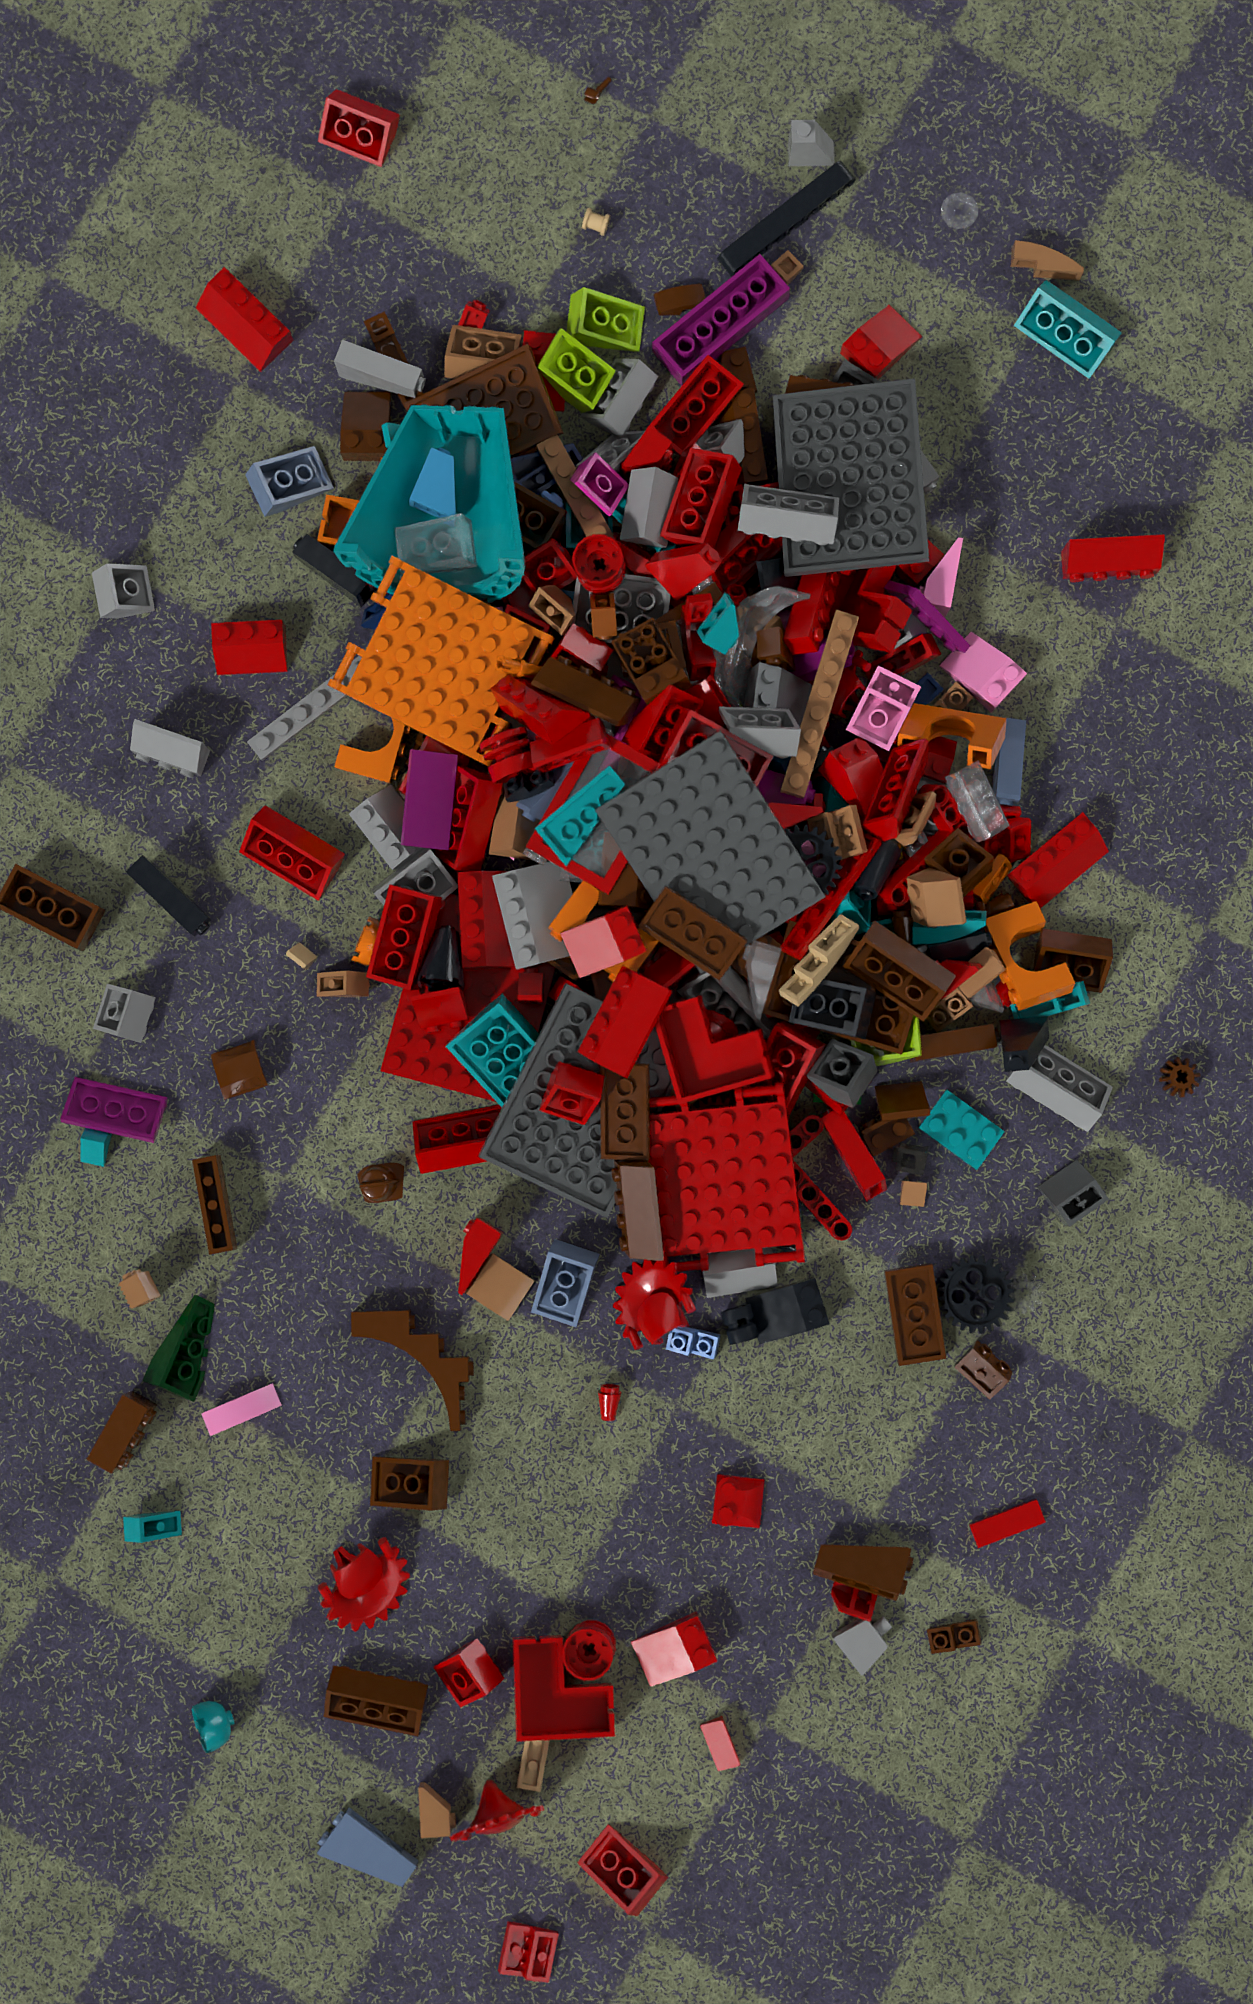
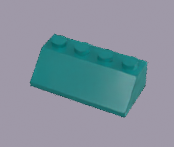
M1045 280L1037 288L1014 324L1017 329L1089 379L1122 334L1118 329L1048 280Z

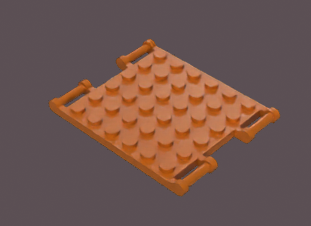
M391 556L389 560L390 565L376 593L373 592L370 598L372 601L386 607V610L366 650L348 642L345 648L347 651L333 679L330 678L327 685L490 767L493 760L485 761L483 755L477 753L479 744L483 741L491 723L497 725L494 734L510 729L512 725L495 716L499 705L491 691V687L498 683L501 678L511 674L496 670L495 662H503L497 658L504 656L511 659H524L534 637L540 639V642L529 663L539 665L548 645H552L555 638L405 563L399 558ZM398 569H401L405 572L391 600H388L384 597ZM355 655H358L362 658L346 687L341 683Z

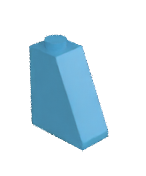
M431 447L410 496L409 505L454 524L456 516L454 457L443 448L434 449Z

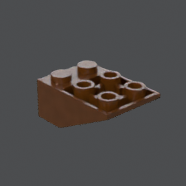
M654 617L611 641L647 705L669 684L682 691L692 686Z

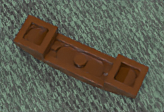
M385 311L363 321L377 353L409 364ZM418 391L416 397L424 394L423 391ZM398 394L403 406L404 403L414 399Z

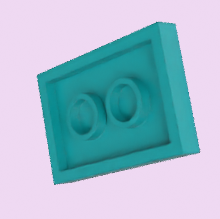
M947 1089L931 1109L930 1115L926 1116L918 1127L975 1170H978L1005 1132Z

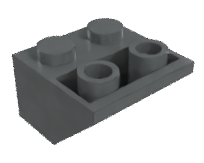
M1077 1160L1037 1186L1060 1221L1067 1227L1072 1226L1109 1200L1097 1181Z

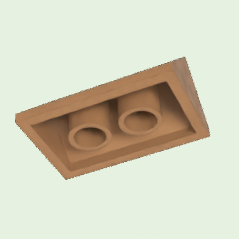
M503 784L502 794L499 797L495 812L489 854L536 861L537 853L526 848V845L541 820L536 818L535 822L524 817L522 815L524 810L516 806L518 801L507 802L505 800Z

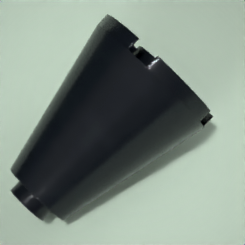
M896 839L881 842V846L854 883V893L859 899L870 901L877 898L901 857L902 847H898Z
M442 925L441 928L435 930L418 974L419 977H417L416 984L418 987L422 988V984L428 986V991L431 992L459 987L462 991L464 990L465 983L459 932L453 926Z

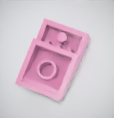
M878 666L846 730L889 751L921 686Z

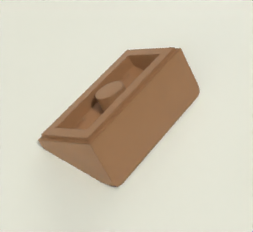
M986 947L968 962L980 963L983 967L962 983L959 988L970 999L1006 969L997 954Z

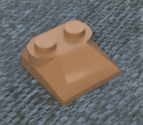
M933 791L915 794L909 813L902 824L901 833L897 838H894L901 845L906 846L914 843L918 835L922 833L936 803V794Z

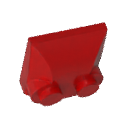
M717 1474L712 1523L722 1526L760 1528L765 1479Z

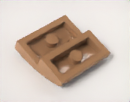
M849 805L839 810L825 812L807 819L810 832L817 827L818 835L826 831L824 838L826 841L831 838L834 839L830 846H839V849L834 854L835 856H842L840 860L868 852L856 805ZM812 842V843H813V847H814V851H816V846H815L814 842ZM821 853L816 855L817 860L823 857Z
M491 1253L467 1289L466 1294L509 1321L531 1288L534 1280L494 1253Z

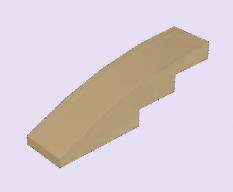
M840 914L809 945L810 952L794 967L795 974L779 989L780 995L799 1007L839 960L859 930V925Z

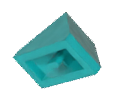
M85 1128L80 1138L81 1162L104 1167L112 1134Z

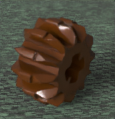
M1175 1057L1174 1063L1168 1060L1165 1062L1167 1068H1160V1072L1166 1074V1076L1160 1077L1159 1082L1166 1081L1167 1084L1162 1089L1164 1091L1170 1089V1096H1175L1178 1092L1180 1098L1185 1097L1186 1092L1188 1094L1194 1093L1191 1086H1199V1083L1194 1078L1200 1077L1201 1074L1193 1073L1197 1065L1189 1066L1190 1061L1188 1058L1181 1062L1180 1057ZM1177 1073H1183L1182 1081H1176Z

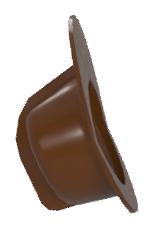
M399 1163L370 1165L363 1168L357 1174L364 1201L368 1203H381L398 1200L403 1197V1165Z

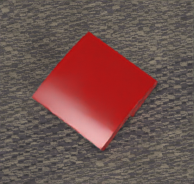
M1009 818L981 825L980 846L990 853L994 859L1000 853L1007 857L1010 863L1030 856V818Z
M508 1921L498 1972L504 1975L523 1976L528 1981L549 1983L559 1933L554 1930Z

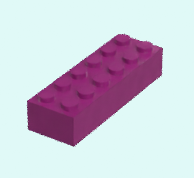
M759 254L652 342V352L682 386L707 355L715 360L789 299L790 288L762 255Z

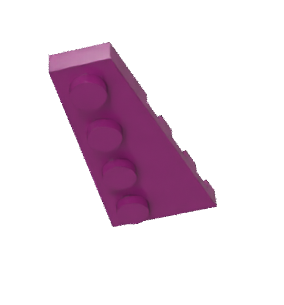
M890 580L887 582L884 589L892 596L898 597L913 610L912 614L930 629L933 635L944 642L945 648L951 652L956 650L966 653L970 647L969 643L917 588Z

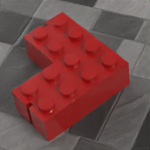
M897 565L855 569L849 576L837 572L839 585L836 588L834 603L831 605L829 620L825 626L824 638L828 637L835 611L839 610L859 617L852 639L853 645L892 653L901 635L899 630L904 629L913 611L898 597L883 594L885 591L884 587L891 579Z
M702 995L665 1005L655 1024L678 1104L770 1079L775 1075L769 1054L764 1055L767 1045L762 1028L715 1041Z
M561 1635L539 1636V1641H536L534 1636L513 1637L515 1738L517 1742L615 1737L614 1713L612 1710H607V1707L614 1709L613 1685L611 1683L564 1685L563 1637Z

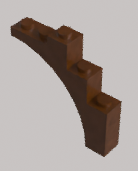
M411 1309L352 1311L351 1337L373 1338L390 1343L406 1351L420 1362L433 1377L442 1393L448 1411L450 1431H460L461 1425H466V1412L461 1410V1400H465V1386H460V1382H469L470 1376H474V1361H469V1356L441 1357V1353L445 1352V1339L440 1338V1333H411V1329L416 1327L415 1315H411Z

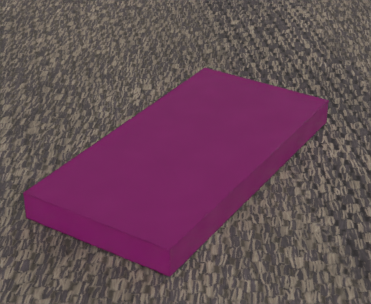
M410 750L401 845L449 850L458 755Z
M74 1077L60 1120L66 1124L154 1143L168 1098Z

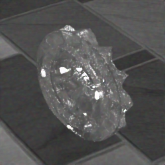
M951 194L942 204V219L946 222L947 227L951 226L955 230L963 228L966 230L970 225L974 224L978 216L977 203L968 194ZM965 205L963 211L965 216L959 215L954 218L955 209L953 208L960 209Z

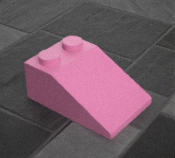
M959 537L927 578L924 586L919 587V591L944 618L952 604L963 538Z
M970 632L965 637V640L970 645L966 653L955 650L940 664V667L992 713L1027 673L1011 658L973 632Z

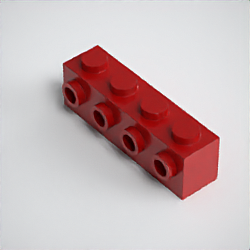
M837 572L801 576L783 637V641L792 655L819 651L821 641L824 638L825 626L829 620L831 605L834 603L835 591L839 585Z

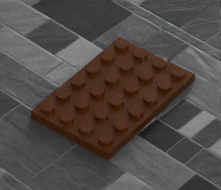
M528 344L404 403L407 412L411 405L423 404L429 406L450 405L456 411H462L467 406L504 408L511 458L536 447L537 444L550 437L564 434L542 375L537 369L538 365L531 346Z

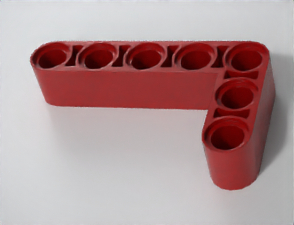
M925 784L919 789L918 794L932 791L936 794V803L930 817L939 830L887 879L878 894V898L882 903L894 906L906 904L910 900L907 892L908 884L906 877L929 868L927 864L925 866V857L957 828L971 839L973 838L974 829L945 786Z
M809 1115L790 1130V1136H798L801 1142L798 1148H792L793 1158L822 1132L823 1122L818 1116ZM809 1119H813L818 1123V1129L814 1133H810L806 1129L805 1125ZM793 1160L794 1169L799 1174L796 1181L799 1201L834 1239L841 1241L848 1239L852 1233V1226L849 1221ZM806 1187L813 1188L815 1192L813 1199L809 1201L805 1200L802 1196V1191ZM822 1205H827L831 1213L829 1217L823 1219L819 1216L818 1209ZM838 1223H844L847 1228L843 1236H837L834 1232V1227Z

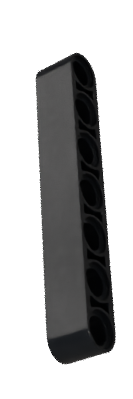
M842 161L836 162L719 254L717 260L732 277L759 254L764 255L773 248L771 245L775 242L779 243L791 234L789 231L793 228L796 230L809 220L807 217L811 214L814 216L826 206L825 203L829 200L832 202L844 192L843 189L847 186L850 188L856 178Z

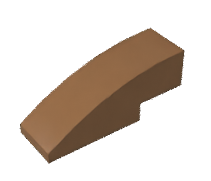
M1015 240L1012 247L1011 267L1034 268L1033 277L1080 280L1084 272V268L1073 259L1046 246Z

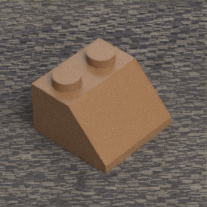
M932 868L924 869L906 877L913 922L927 927L966 923L959 877Z

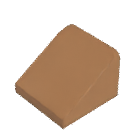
M902 1181L900 1205L924 1207L927 1183Z

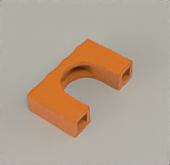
M392 718L394 729L391 740L385 747L373 752L340 744L334 767L391 784L392 779L396 780L398 777L400 766H396L399 757L404 755L406 744L403 743L405 734L409 735L411 727Z
M913 703L898 732V746L924 738L930 741L938 736L956 735L970 741L967 765L991 769L1005 740L1006 718Z
M583 880L548 926V929L551 930L549 934L557 941L562 942L563 939L560 933L585 923L589 912L598 902L599 890ZM638 927L647 952L603 970L610 974L608 978L612 982H614L622 965L637 972L659 941Z
M1037 901L986 918V926L983 927L984 931H989L993 945L989 946V948L997 954L1006 969L999 977L1003 984H1007L1009 999L1012 1004H1016L1019 1011L1072 993L1075 986V981L1066 962L1042 971H1028L1018 966L1011 957L1010 946L1015 941L1039 933L1041 928L1045 926L1046 920Z

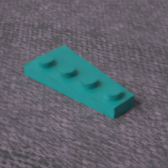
M610 765L535 828L565 866H568L601 820L595 809L617 796L626 785Z

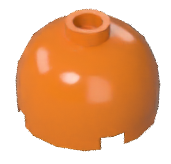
M370 916L367 921L371 922L370 926H364L355 948L358 956H352L351 959L367 966L370 963L380 924L378 919Z

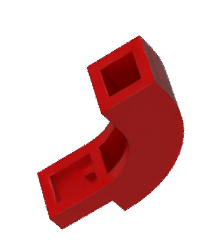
M711 593L689 595L686 598V604L682 605L681 640L690 681L701 680L709 674H712L714 677L717 662L712 647L703 643L697 633V629L711 612L713 602Z

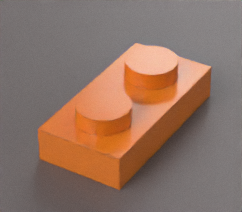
M999 853L993 859L992 872L974 887L973 894L980 902L987 904L1012 868L1007 857Z

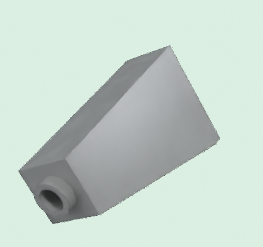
M342 340L334 360L339 377L412 398H416L418 391L422 392L426 379L423 378L421 368Z

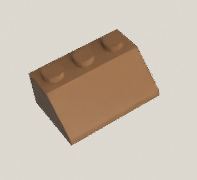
M452 325L445 352L444 377L456 379L520 348L522 335Z

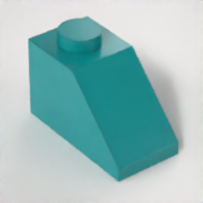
M724 593L697 629V633L703 643L724 655L730 648L734 647L739 637L735 605L727 593Z
M180 1511L142 1513L123 1517L124 1539L126 1542L143 1543L182 1535Z

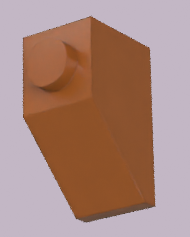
M614 593L590 594L593 637L606 640L612 638V636H617Z

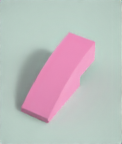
M272 1383L201 1414L208 1432L212 1436L282 1405Z

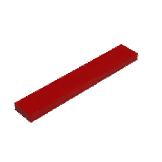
M863 833L868 852L841 860L838 863L843 868L835 870V873L840 876V879H832L836 887L828 885L826 888L829 895L825 894V898L806 909L780 946L782 952L801 961L808 951L809 945L817 938L882 843L879 839Z

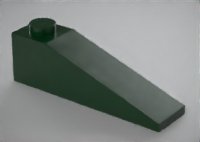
M198 1295L193 1296L152 1357L142 1380L143 1382L195 1402L205 1375V1371H200L202 1357H207L208 1349L204 1348L205 1336L211 1333L214 1303Z

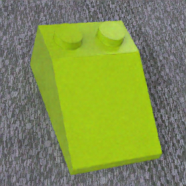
M583 287L571 294L566 332L584 346L639 352L645 307Z
M562 328L558 330L537 366L540 373L561 397L581 413L594 410L616 372L614 368Z
M913 1015L902 1055L851 1040V1046L872 1054L876 1066L888 1065L922 1056L919 1018Z

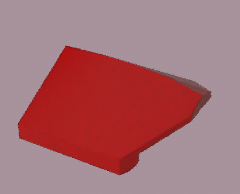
M834 1581L831 1596L838 1611L870 1622L878 1595Z

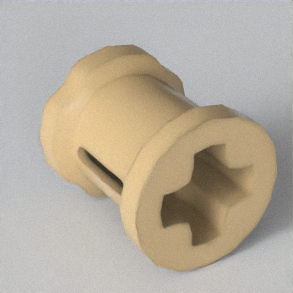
M587 208L582 229L586 230L589 228L600 232L604 236L610 221V215L606 214L604 216L592 212L591 208Z

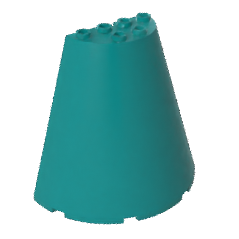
M411 405L334 547V553L345 567L352 566L355 568V575L376 588L379 587L390 565L389 560L391 556H394L479 600L487 598L488 603L499 600L513 592L520 585L521 578L524 575L525 557L504 408L467 406L462 411H456L450 405ZM431 447L434 449L443 448L454 457L456 511L454 524L409 505L410 496ZM398 569L387 593L394 594L405 571Z

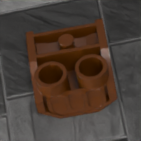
M256 1040L211 1054L224 1100L269 1086L256 1050Z

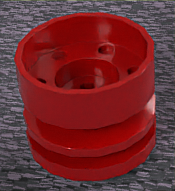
M604 534L587 536L577 544L573 552L572 563L580 584L587 591L594 594H607L617 589L622 584L626 575V564L619 544L613 538ZM604 564L605 569H599L597 571L596 566L598 565L601 567Z
M526 727L500 731L479 744L481 751H489L483 755L485 761L495 759L497 761L488 768L493 784L505 783L511 777H515L521 772L527 775L537 770L532 764L531 751L523 752V749L528 747L531 742L530 738L522 739L528 735Z
M585 1620L572 1628L562 1649V1660L566 1669L574 1677L581 1680H595L602 1677L609 1670L616 1652V1639L612 1630L605 1623L597 1620ZM593 1643L595 1645L594 1649L590 1652L587 1651V1645L589 1646Z

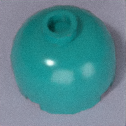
M215 1701L201 1702L192 1706L193 1720L196 1730L198 1729L202 1738L200 1742L204 1751L209 1753L222 1747L230 1738V1726L234 1725L231 1711H225L223 1706Z

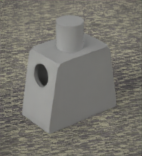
M884 1616L874 1624L859 1618L835 1631L831 1636L862 1676L888 1648L882 1636L892 1629V1626Z

